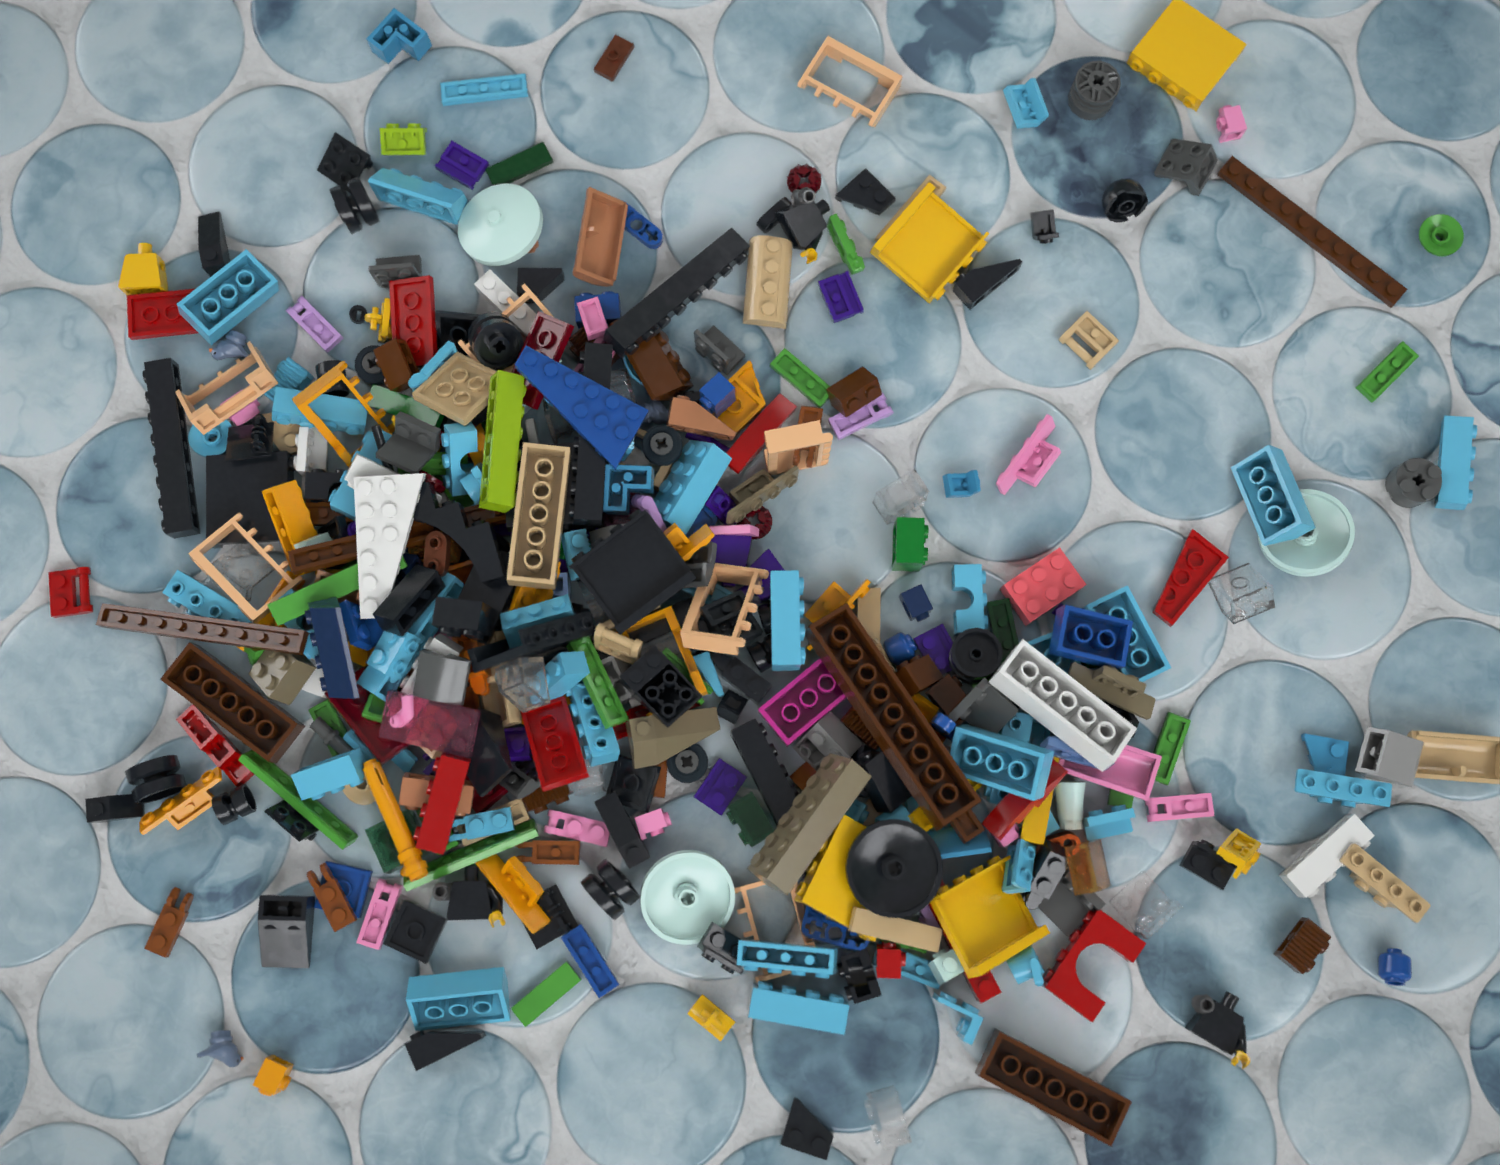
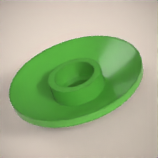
M1436 214L1428 217L1421 224L1419 240L1424 249L1429 253L1442 257L1449 256L1461 247L1464 240V232L1459 222L1453 217L1445 214Z

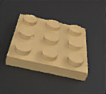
M456 352L424 381L412 395L414 400L466 426L488 405L490 377L497 371Z

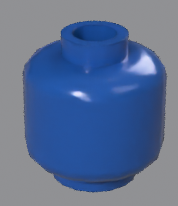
M899 632L885 640L883 644L884 651L890 662H893L896 666L906 660L909 661L916 655L917 646L909 634L905 635Z
M1387 949V952L1380 954L1378 957L1379 977L1385 980V984L1405 985V982L1409 981L1412 977L1410 957L1403 954L1401 949Z

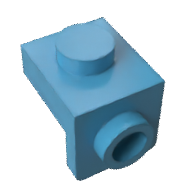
M977 470L942 476L946 498L970 497L981 491Z

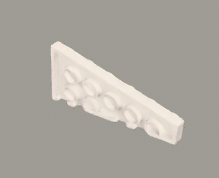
M424 473L353 477L360 619L375 618L373 616L374 611L393 591L395 580L401 567L402 555L405 552L414 520L413 515L416 504L419 502L421 486L425 480L426 474Z

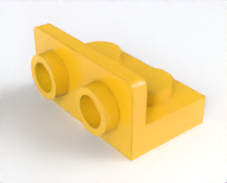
M1236 828L1221 844L1217 854L1222 856L1228 863L1238 866L1232 876L1237 879L1241 873L1246 875L1251 866L1255 865L1261 855L1258 849L1262 843Z

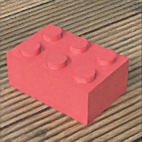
M1059 547L1005 583L999 590L1005 598H1009L1011 607L1026 627L1086 586V583Z

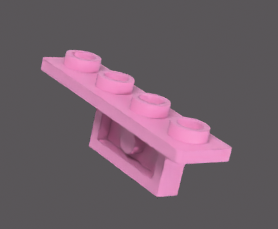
M1047 414L1043 420L1039 421L1036 430L1025 440L1022 449L1017 455L1013 456L1010 465L999 475L996 485L1001 494L1005 495L1017 479L1036 488L1061 454L1060 448L1045 441L1055 428L1052 416Z

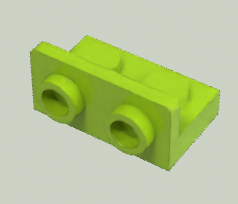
M407 123L408 128H399V124H386V128H380L381 155H426L425 132H427V128H421V123Z

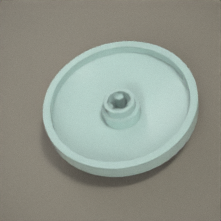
M498 184L490 186L476 194L461 213L458 222V237L461 246L472 259L483 265L501 266L510 264L527 254L537 242L543 226L541 207L535 197L527 189L519 185Z
M1299 489L1316 528L1296 539L1267 546L1262 545L1259 535L1258 541L1264 556L1278 569L1296 576H1318L1335 569L1347 558L1353 546L1355 526L1350 512L1337 498L1318 490Z
M697 850L676 851L658 860L647 872L640 890V905L646 923L659 937L675 944L690 945L699 943L711 922L723 928L730 919L735 904L734 885L726 868L713 856Z

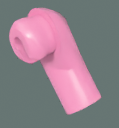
M413 695L401 696L402 709L390 717V725L392 727L402 728L414 718Z

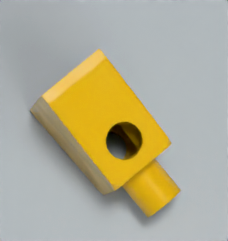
M139 243L138 254H126L124 257L118 288L126 295L169 291L165 263L158 254L152 253V245L149 243Z

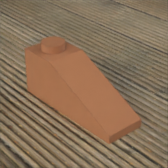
M680 395L677 398H672L666 426L672 427L677 431L732 441L735 438V431L697 402L690 401L689 397Z

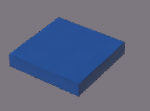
M326 861L325 863L329 866L334 878H337L356 917L361 918L373 871ZM323 874L320 881L321 885L327 883ZM316 897L314 908L322 909Z

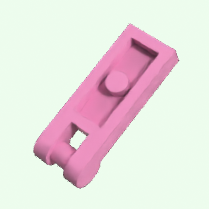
M1211 793L1155 797L1145 801V806L1148 805L1149 812L1147 822L1214 816ZM1158 804L1164 805L1165 813L1158 814Z
M549 809L547 815L550 816L548 825H545L543 832L604 847L608 846L610 833L604 822ZM558 819L565 820L563 829L556 828Z
M381 878L378 880L356 943L381 950L395 906L402 892V885L397 883L392 885L387 883V880ZM384 892L390 894L388 901L381 899Z

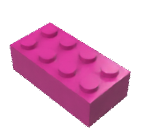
M819 658L758 709V713L788 747L844 701L846 696Z

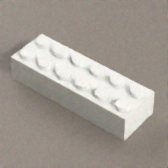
M1024 639L1011 651L989 681L991 685L1102 772L1115 763L1137 730L1134 725Z

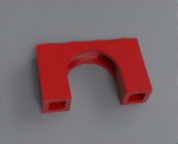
M1088 910L1082 919L1084 923L1080 929H1075L1068 939L1070 943L1067 948H1062L1056 955V964L1052 969L1048 968L1043 974L1044 984L1042 985V987L1092 1023L1106 1002L1084 987L1079 981L1076 973V962L1079 954L1090 945L1104 944L1126 961L1134 963L1147 944L1102 910Z

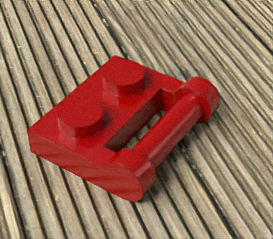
M90 567L48 572L51 617L59 618L93 613V605H90L89 590ZM75 577H79L81 604L77 606Z

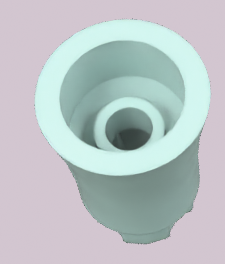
M1060 781L1054 788L1057 803V820H1059L1060 829H1082L1085 781Z

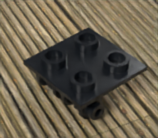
M335 132L317 171L337 185H341L350 193L347 181L355 177L360 178L363 170L366 168L370 169L373 162L370 158L371 155Z
M257 414L252 419L253 425L229 427L225 461L272 456L274 422L268 423L264 415Z
M285 800L264 811L299 842L307 839L312 841L317 836L316 832L319 829Z
M556 884L545 889L537 901V904L550 918L549 924L532 934L523 923L536 949L578 926Z

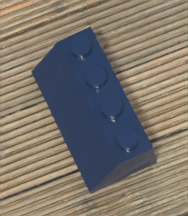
M337 597L309 602V610H305L307 625H313L314 632L309 634L312 647L317 646L319 655L314 657L317 669H322L324 677L319 678L322 692L327 691L329 698H359Z

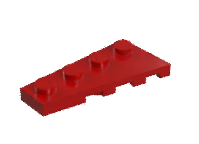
M1192 529L1152 613L1168 626H1173L1229 557Z

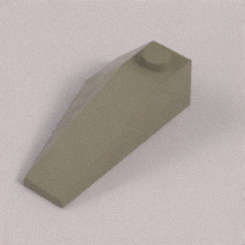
M716 707L688 710L669 728L664 726L654 715L629 719L625 723L634 769L658 765L720 730Z

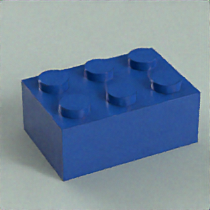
M1064 605L1056 611L1048 654L1099 667L1110 665L1117 669L1124 668L1126 666L1133 621Z

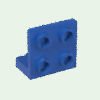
M347 600L339 603L350 645L367 651L375 647L384 632L376 619H360V605Z

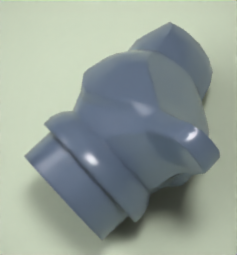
M230 330L229 334L225 336V340H221L217 347L209 349L211 356L215 360L237 357L246 358L249 356L244 349L247 337L242 333Z
M651 399L649 403L640 405L649 410L644 422L667 425L669 410L659 400Z
M231 1030L212 1032L211 1039H209L211 1045L206 1050L197 1053V1058L210 1056L224 1062L228 1067H236L244 1059L238 1054L237 1046L232 1043L233 1036H231Z

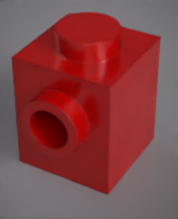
M887 940L882 941V944H877V978L901 979V966L906 967V952H901V944Z

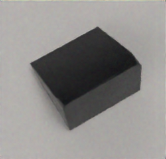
M728 689L717 707L718 716L735 724L748 699Z

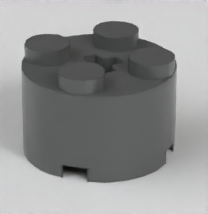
M1411 458L1389 472L1385 488L1395 504L1404 508L1420 506L1433 499L1439 493L1442 486V471L1429 460Z

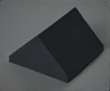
M436 310L437 352L447 341L455 344L457 350L467 355L458 344V341L463 340L466 344L468 343V330L479 314Z

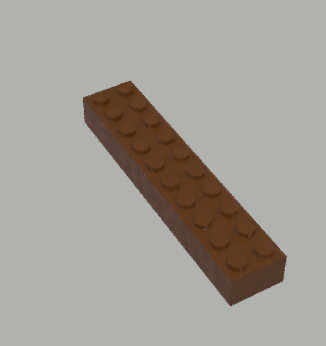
M846 603L809 625L805 632V637L936 832L979 804L982 800L850 606Z

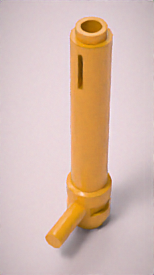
M376 758L363 763L364 768L362 770L398 851V860L400 864L404 865L400 870V874L404 877L406 876V878L409 877L411 882L417 881L429 874L427 862L421 857L423 855L421 849L415 848L416 843L413 840V836L381 763L377 762Z

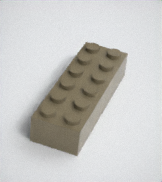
M830 753L821 761L820 768L815 775L808 779L807 786L802 793L795 797L790 810L780 818L779 825L774 832L767 836L764 846L759 853L752 857L747 869L767 886L788 895L872 776L853 759Z

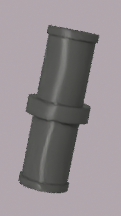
M321 716L311 723L310 728L324 740L323 743L326 746L329 745L338 754L353 750L339 735L340 732L337 729L333 730Z

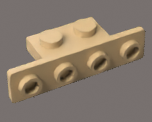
M1351 844L1340 858V862L1352 871L1349 877L1355 881L1354 885L1361 891H1368L1373 895V900L1381 907L1397 908L1415 923H1418L1431 907L1430 903L1357 844Z

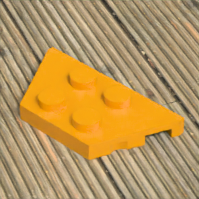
M750 360L728 380L735 387L736 401L718 417L720 421L735 431L736 435L766 407Z

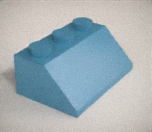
M947 824L937 832L936 830L931 831V829L927 832L938 846L942 859L992 852L986 829L965 844H963L951 824Z

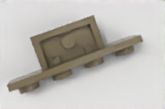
M794 466L775 480L765 469H762L729 491V497L737 506L727 512L726 523L732 525L735 522H741L752 510L757 511L768 499H774L783 489L792 487L798 480L799 468Z
M1076 662L1071 663L1068 675L1096 697L1143 719L1148 720L1151 718L1156 699L1144 693L1147 684L1139 681L1136 676L1125 675L1119 672L1116 667L1104 665L1096 670H1091Z

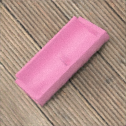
M1126 745L1115 761V764L1103 772L1096 768L1060 758L1058 763L1068 771V775L1149 801L1162 756Z

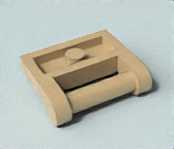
M1088 311L1058 339L1086 362V367L1090 370L1119 342ZM1074 333L1097 353L1094 357L1071 337Z
M598 624L594 633L595 649L630 664L635 663L641 657L643 641L637 638L635 640L607 629L606 625Z

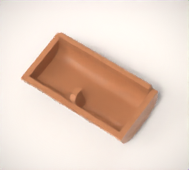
M592 187L586 189L573 276L596 286L608 287L613 286V282L617 278L628 205L626 202Z

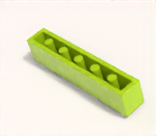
M498 370L490 377L479 508L506 513L516 505L517 493H515V488L519 480L517 464L521 457L519 441L523 435L521 419L525 412L522 403L526 394V385H524V376Z

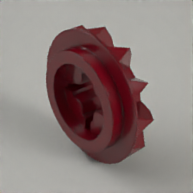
M798 164L790 170L787 176V186L791 193L794 190L808 187L816 194L821 187V173L816 170V167H811L808 164ZM809 175V183L804 182L803 184H800V177L804 178Z
M423 470L418 472V474H426L424 481L432 484L436 492L443 493L446 487L443 486V481Z
M763 506L757 511L752 510L741 522L737 523V525H751L748 519L754 518V515L756 516V513H758V521L762 524L755 525V527L759 528V537H752L753 540L765 537L772 528V516L769 510Z

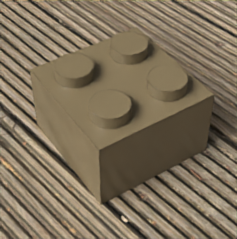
M265 650L248 674L268 698L291 705L316 667L304 654L296 655Z

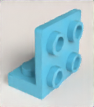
M941 991L940 995L934 993L932 997L936 1001L966 1015L965 1018H960L956 1031H958L957 1036L962 1041L972 1045L983 1021V1017L978 1014L979 1009L964 1001L962 1005L956 1003V998Z

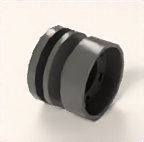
M1091 61L1084 64L1078 70L1068 94V105L1072 112L1085 120H1097L1104 117L1110 111L1121 86L1117 70L1109 63L1103 61Z

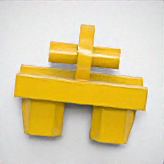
M384 298V303L381 304L380 315L378 314L379 308L372 307V313L365 314L364 318L366 322L370 323L371 330H377V324H379L377 342L384 343L386 339L392 340V328L389 324V318H391L390 298Z
M703 994L687 1013L720 1042L736 1022Z

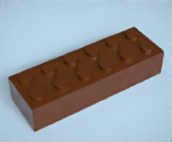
M189 642L160 678V680L268 762L278 763L305 728L304 724L197 644Z
M996 1028L975 1070V1073L984 1080L1112 1147L1132 1103L1131 1100Z

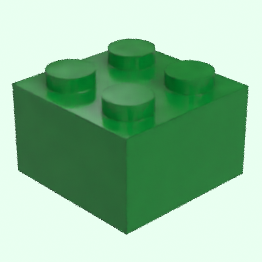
M896 518L893 525L892 571L919 572L921 567L925 565V561L928 560V547H924V543L928 539L929 532L928 525H924L925 518Z

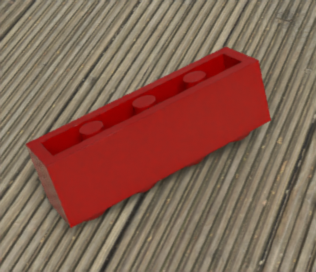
M443 752L441 757H436L432 770L436 771L434 781H429L426 794L430 795L428 804L423 803L420 817H423L422 826L416 827L413 840L417 841L415 848L444 855L469 770L470 758Z

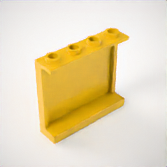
M1172 0L1131 52L1127 64L1134 71L1146 76L1151 83L1159 85L1167 94L1182 101L1187 108L1197 111L1233 62L1239 58L1247 44L1185 1Z
M930 182L874 244L870 251L875 258L929 304L934 298L937 301L946 292L943 287L948 282L951 285L960 275L957 271L961 267L966 268L974 259L971 255L975 250L979 253L987 244L985 238L989 235L988 232L982 235L933 193L936 187Z
M844 815L807 867V875L804 881L798 884L795 890L797 895L794 900L806 904L849 929L853 907L866 908L857 901L849 888L845 872L846 857L853 840L866 826ZM859 934V937L866 941L875 942L877 939L875 937Z
M997 855L987 860L988 865L984 868L982 865L971 869L970 876L966 877L964 874L952 880L954 885L948 887L946 884L939 887L937 894L930 902L968 979L985 974L1050 934L1046 924L1037 927L1020 893L1007 894L1002 891L1005 871L1004 862L1011 859L1010 855L1003 858Z

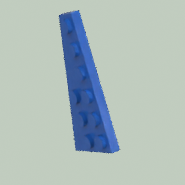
M525 346L515 363V368L533 387H536L543 394L545 399L559 411L561 416L616 471L649 410L542 353Z

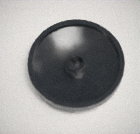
M887 819L869 825L856 836L847 853L845 872L849 888L862 906L883 917L902 918L921 911L933 900L941 885L943 863L938 846L924 829L908 821Z

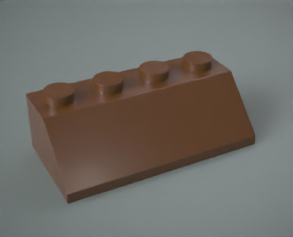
M659 328L655 331L656 333L648 342L643 341L639 344L640 347L634 354H627L626 356L651 399L671 401L673 397L677 398V396H681L692 388L693 384L690 380V374L682 367L679 361V355L671 348L668 336Z

